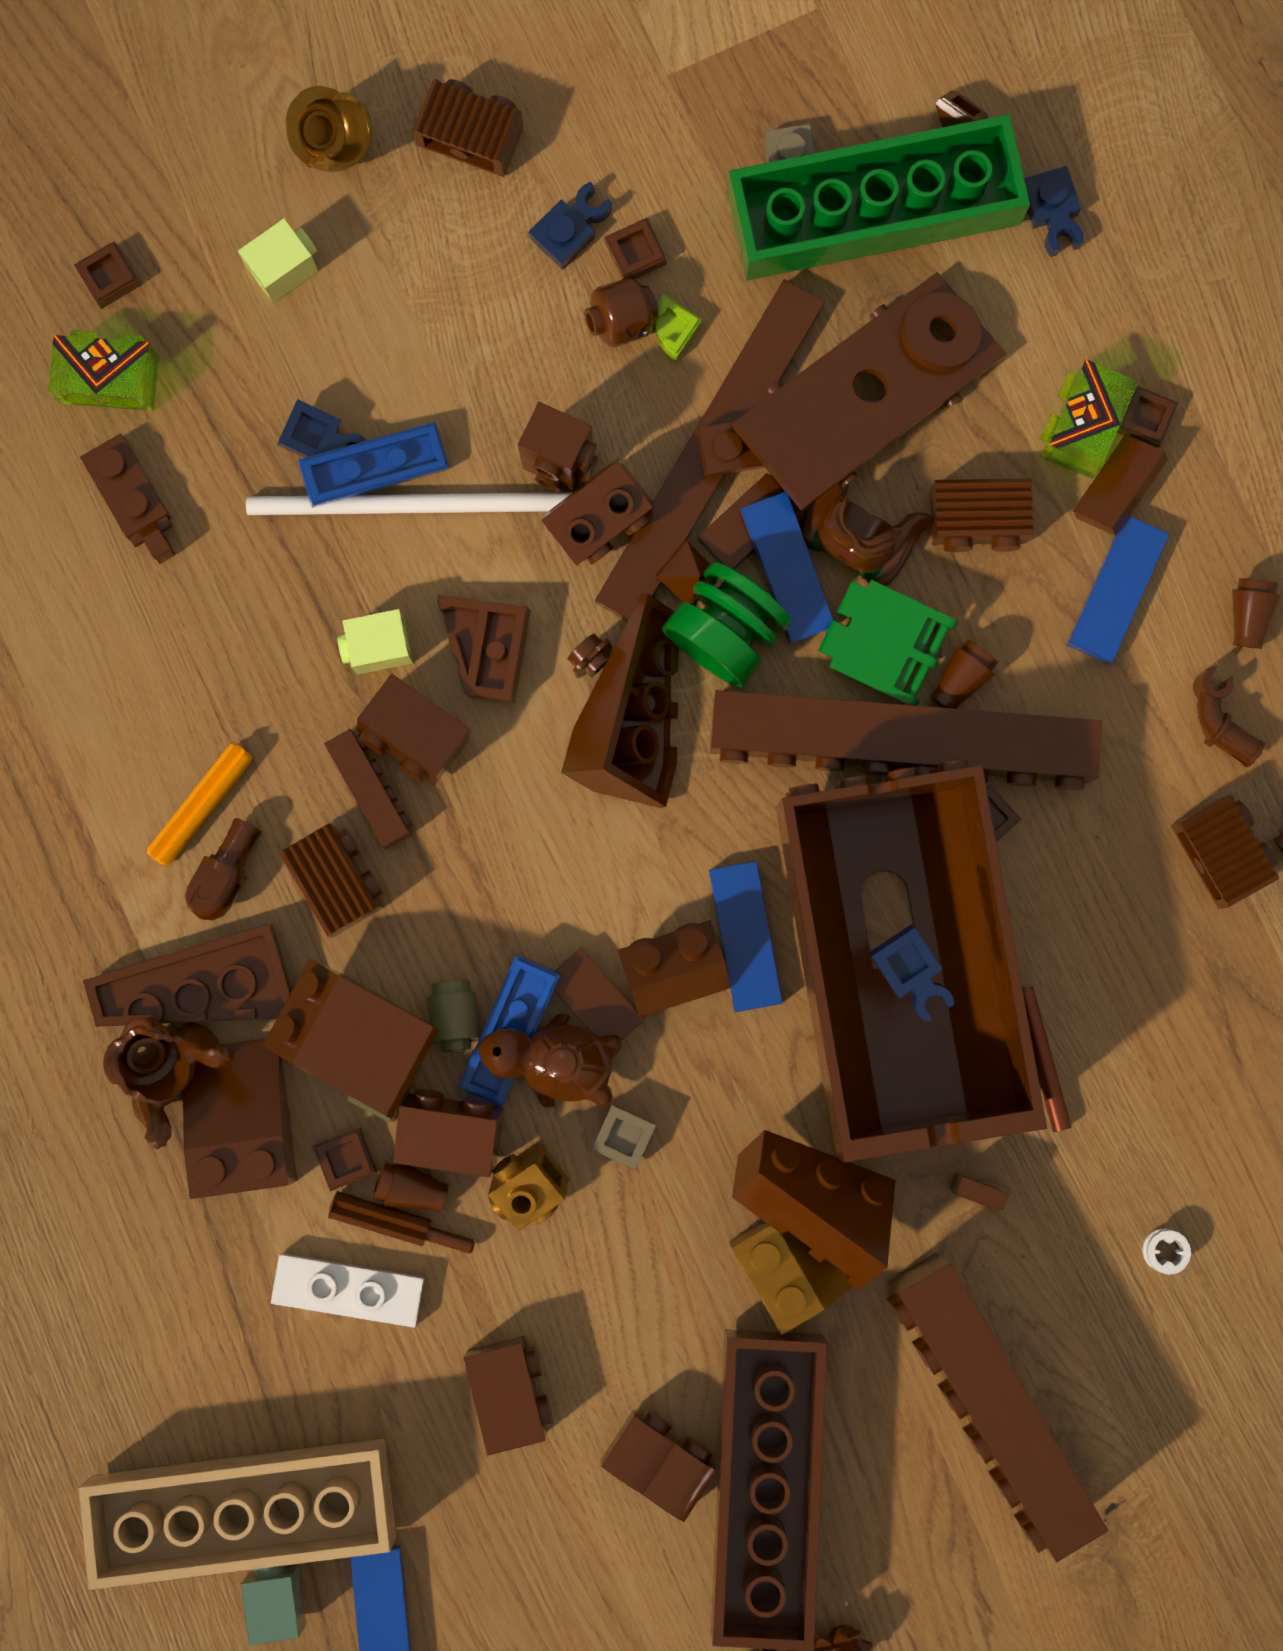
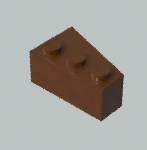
M764 1130L738 1155L732 1198L782 1235L786 1231L790 1232L810 1247L808 1254L821 1262L826 1259L847 1274L846 1282L857 1290L888 1267L895 1179L850 1162L844 1163L835 1156Z

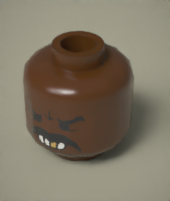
M625 278L597 287L591 294L590 307L585 309L584 315L588 330L592 336L599 335L605 344L611 347H618L647 337L652 331L653 323L658 320V308L655 297L647 285L641 286L637 280Z

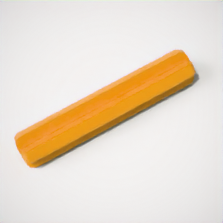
M236 743L229 744L149 845L147 853L151 858L164 866H168L173 862L252 762L253 757L248 751Z

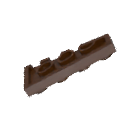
M270 923L83 980L96 1027L125 1026L131 1018L135 1017L157 1019L162 1024L276 1018L279 1016L292 992L274 928Z

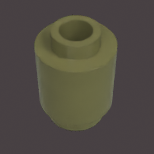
M458 980L431 984L432 996L427 997L429 1023L439 1029L432 1044H441L442 1052L470 1050V1041L480 1038L476 993L471 992L470 981Z

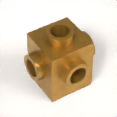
M540 1142L518 1157L516 1154L505 1157L492 1171L493 1178L488 1193L490 1204L495 1213L503 1220L508 1219L517 1231H520L532 1222L535 1225L543 1223L553 1215L558 1205L565 1200L569 1177Z

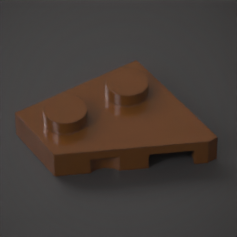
M438 595L437 603L439 610L443 612L450 635L448 640L452 654L457 659L459 666L458 674L464 694L471 698L515 704L531 610L526 606Z

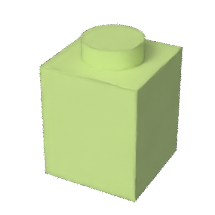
M284 218L238 250L246 268L272 303L318 272L312 255L318 252L313 242L302 228L294 232Z
M399 609L342 620L345 634L337 636L340 656L343 664L351 663V667L357 675L413 664L405 619Z

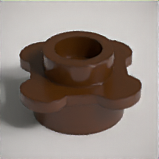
M594 633L583 640L571 652L567 660L575 667L573 672L578 679L586 673L593 677L605 667L610 657L608 653L612 649L609 639L602 641Z

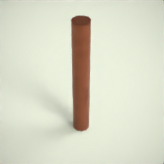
M1034 987L1023 988L1038 1079L1053 1132L1072 1128Z

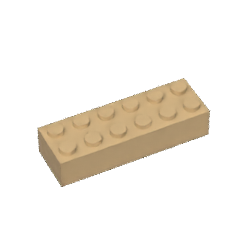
M386 1439L91 1476L78 1487L88 1590L387 1553L391 1551L396 1540Z

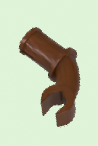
M1215 666L1199 674L1193 683V691L1198 698V719L1206 737L1204 743L1208 747L1212 745L1217 746L1247 768L1260 756L1265 747V742L1257 739L1231 721L1232 716L1229 713H1223L1221 699L1232 692L1234 682L1233 677H1230L1223 681L1218 690L1215 691V687L1212 686L1210 679L1217 668Z

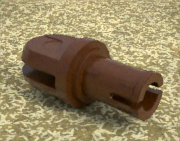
M234 818L216 854L203 857L185 893L187 907L195 916L202 920L214 921L224 917L229 911L247 879L243 875L245 871L242 867L257 839L261 836L262 831H259L258 828L246 821Z

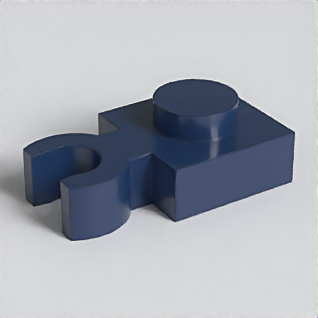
M1064 166L1024 178L1030 201L1028 214L1032 227L1035 229L1046 225L1048 229V234L1045 238L1047 253L1051 257L1057 255L1060 250L1057 236L1060 235L1070 238L1074 250L1080 249L1084 240L1083 231L1070 218L1078 216L1081 207L1068 167Z
M591 182L579 189L576 196V204L572 208L561 199L528 231L529 238L562 270L595 238V231L589 224L604 221L612 210V202L609 199L605 200L597 208H592L586 204L587 200L595 193L594 185Z
M297 399L277 445L306 458L367 440L355 433H349L344 436L336 433L341 419Z
M912 924L869 952L899 998L910 991L913 992V1010L923 1021L928 1023L932 1020L925 1008L926 1000L930 996L939 995L949 1008L954 1005V999L950 991L940 983L931 980V977L943 969Z

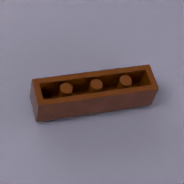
M348 729L325 742L324 745L382 848L386 850L411 836L412 834L408 828L413 825L405 811L403 810L399 813L393 803L398 798L391 786L387 785L384 787L379 776L383 775V772L375 758L370 761L366 755L365 750L368 747L359 739L361 733L355 735L351 729Z

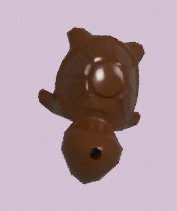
M560 1013L546 1026L537 1030L532 1038L528 1037L521 1030L502 1027L485 1036L477 1048L482 1063L495 1077L512 1079L525 1075L528 1085L535 1091L540 1104L544 1107H554V1099L560 1101L591 1100L597 1105L605 1107L610 1104L613 1098L611 1088L608 1086L612 1058L618 1054L622 1045L618 1035L613 1034L601 1037L581 1027L567 1025L570 1016Z

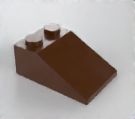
M309 958L263 1046L296 1067L392 1119L439 1029L352 978Z
M266 1039L224 1044L232 1052V1062L216 1069L198 1062L190 1083L183 1090L184 1156L190 1199L288 1186L297 1181L282 1057L263 1046Z

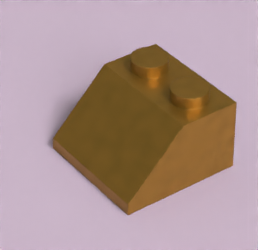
M765 1221L729 1242L781 1335L824 1311L853 1287L846 1282L847 1274L826 1259L819 1262L808 1254L809 1246L788 1231L782 1235Z

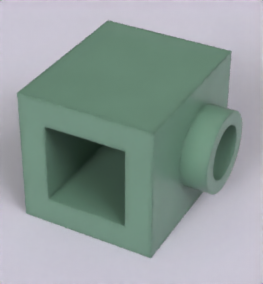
M299 1564L250 1571L241 1583L249 1645L299 1638L306 1626Z

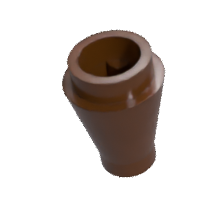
M1239 578L1238 588L1232 589L1234 646L1262 649L1265 635L1281 595L1276 594L1278 583Z
M967 640L962 648L956 647L931 697L946 708L957 709L995 675L992 670L999 662L978 645Z
M384 1160L375 1184L373 1198L383 1200V1206L427 1209L440 1213L447 1196L449 1184L439 1182L410 1165Z

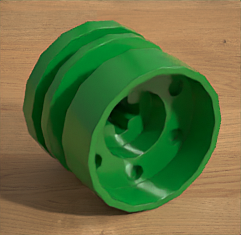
M711 562L704 571V576L710 584L697 581L693 586V592L705 606L702 610L692 604L681 602L664 624L662 631L680 650L707 671L724 682L742 689L762 662L749 643L752 641L760 646L772 649L777 643V638L771 630L784 634L792 620L788 613L774 600L773 596L753 579L719 562Z

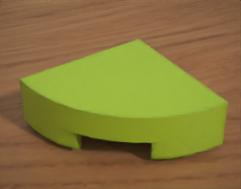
M663 294L657 305L656 335L664 352L673 361L677 362L702 325V319Z

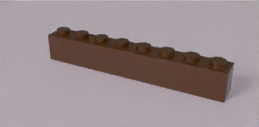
M716 690L713 704L710 753L720 754V762L732 764H747L748 757L750 756L768 758L767 765L784 768L796 767V760L816 762L815 769L823 771H844V764L863 765V773L874 775H888L892 768L904 769L912 767L918 768L919 775L931 774L930 770L937 768V764L967 759L968 767L982 765L985 782H988V775L1006 776L1007 784L1015 786H1036V779L1055 780V788L1083 790L1084 783H1090L1099 778L1102 720Z

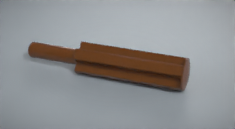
M338 1190L329 1207L328 1219L331 1218L416 1245L423 1246L425 1241H429L469 1254L473 1252L475 1246L474 1239L431 1227L432 1220L341 1193Z

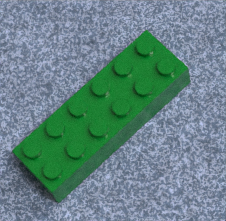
M1010 114L729 170L727 194L746 281L1019 226L1030 206Z

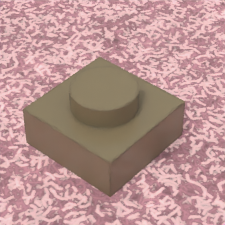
M810 124L764 131L763 142L767 163L815 153Z
M612 1104L591 1150L636 1170L656 1124Z

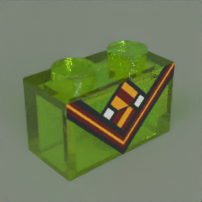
M83 330L70 331L69 336L54 335L48 391L60 404L154 411L159 356L150 343L146 342L145 338L133 334L117 335V340L101 339L97 334Z
M1085 359L1077 373L1069 370L1057 396L1065 400L1059 415L1050 413L1039 438L1047 442L1041 457L1093 479L1104 465L1139 381Z

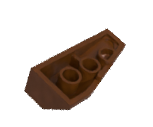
M649 593L641 594L572 730L561 773L593 792L662 808L667 806L677 765V747L670 746V719H677L678 703L671 702V675L678 671V647L662 631L664 624L674 611Z

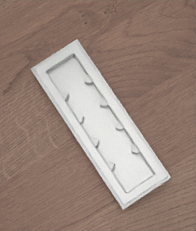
M281 1253L278 1258L270 1304L415 1328L418 1321L425 1277Z

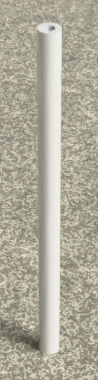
M572 492L357 495L311 508L308 496H247L246 512L247 515L545 512L552 509Z

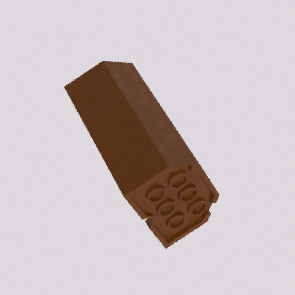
M967 759L937 764V768L930 770L931 774L919 775L917 767L890 771L888 776L883 777L882 782L877 784H869L868 775L838 780L839 784L834 785L833 790L821 792L819 791L818 784L789 788V793H786V797L782 798L776 806L835 1156L844 1163L929 1149L945 1144L965 1143L1047 1129L982 765L968 767ZM887 871L896 874L903 880L908 892L913 926L917 929L943 969L931 977V980L943 985L953 996L954 1005L950 1008L941 1000L939 995L930 996L926 1000L925 1008L932 1018L928 1023L923 1021L913 1010L912 991L899 998L881 971L873 969L861 900L863 883L873 873Z

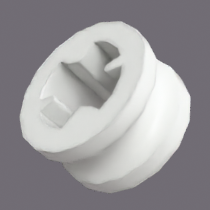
M1160 1228L1150 1232L1144 1239L1142 1253L1143 1258L1150 1267L1160 1273L1170 1275L1177 1274L1186 1268L1190 1262L1191 1248L1187 1239L1179 1232ZM1163 1240L1169 1244L1174 1241L1176 1242L1178 1249L1172 1250L1177 1253L1174 1261L1170 1262L1165 1259L1157 1261L1155 1254L1160 1253V1250L1155 1248L1159 1241Z

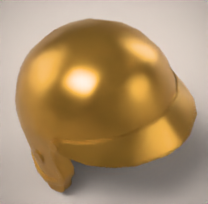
M324 86L309 87L301 91L293 99L285 118L286 137L289 146L294 154L309 168L313 167L326 172L345 171L361 161L370 147L373 132L370 115L366 107L357 98L348 93H340L335 89Z

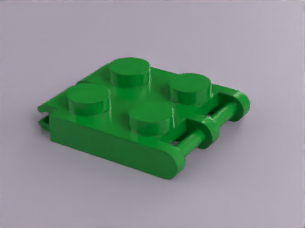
M874 580L870 581L867 588L852 581L837 610V613L852 620L848 627L832 621L818 651L833 658L829 665L830 668L907 705L917 706L920 699L916 698L928 671L930 668H936L939 660L935 659L949 629L954 630L958 621ZM938 623L940 624V627L931 643V646L927 654H925L922 651L935 627V624ZM916 663H921L908 692H903Z

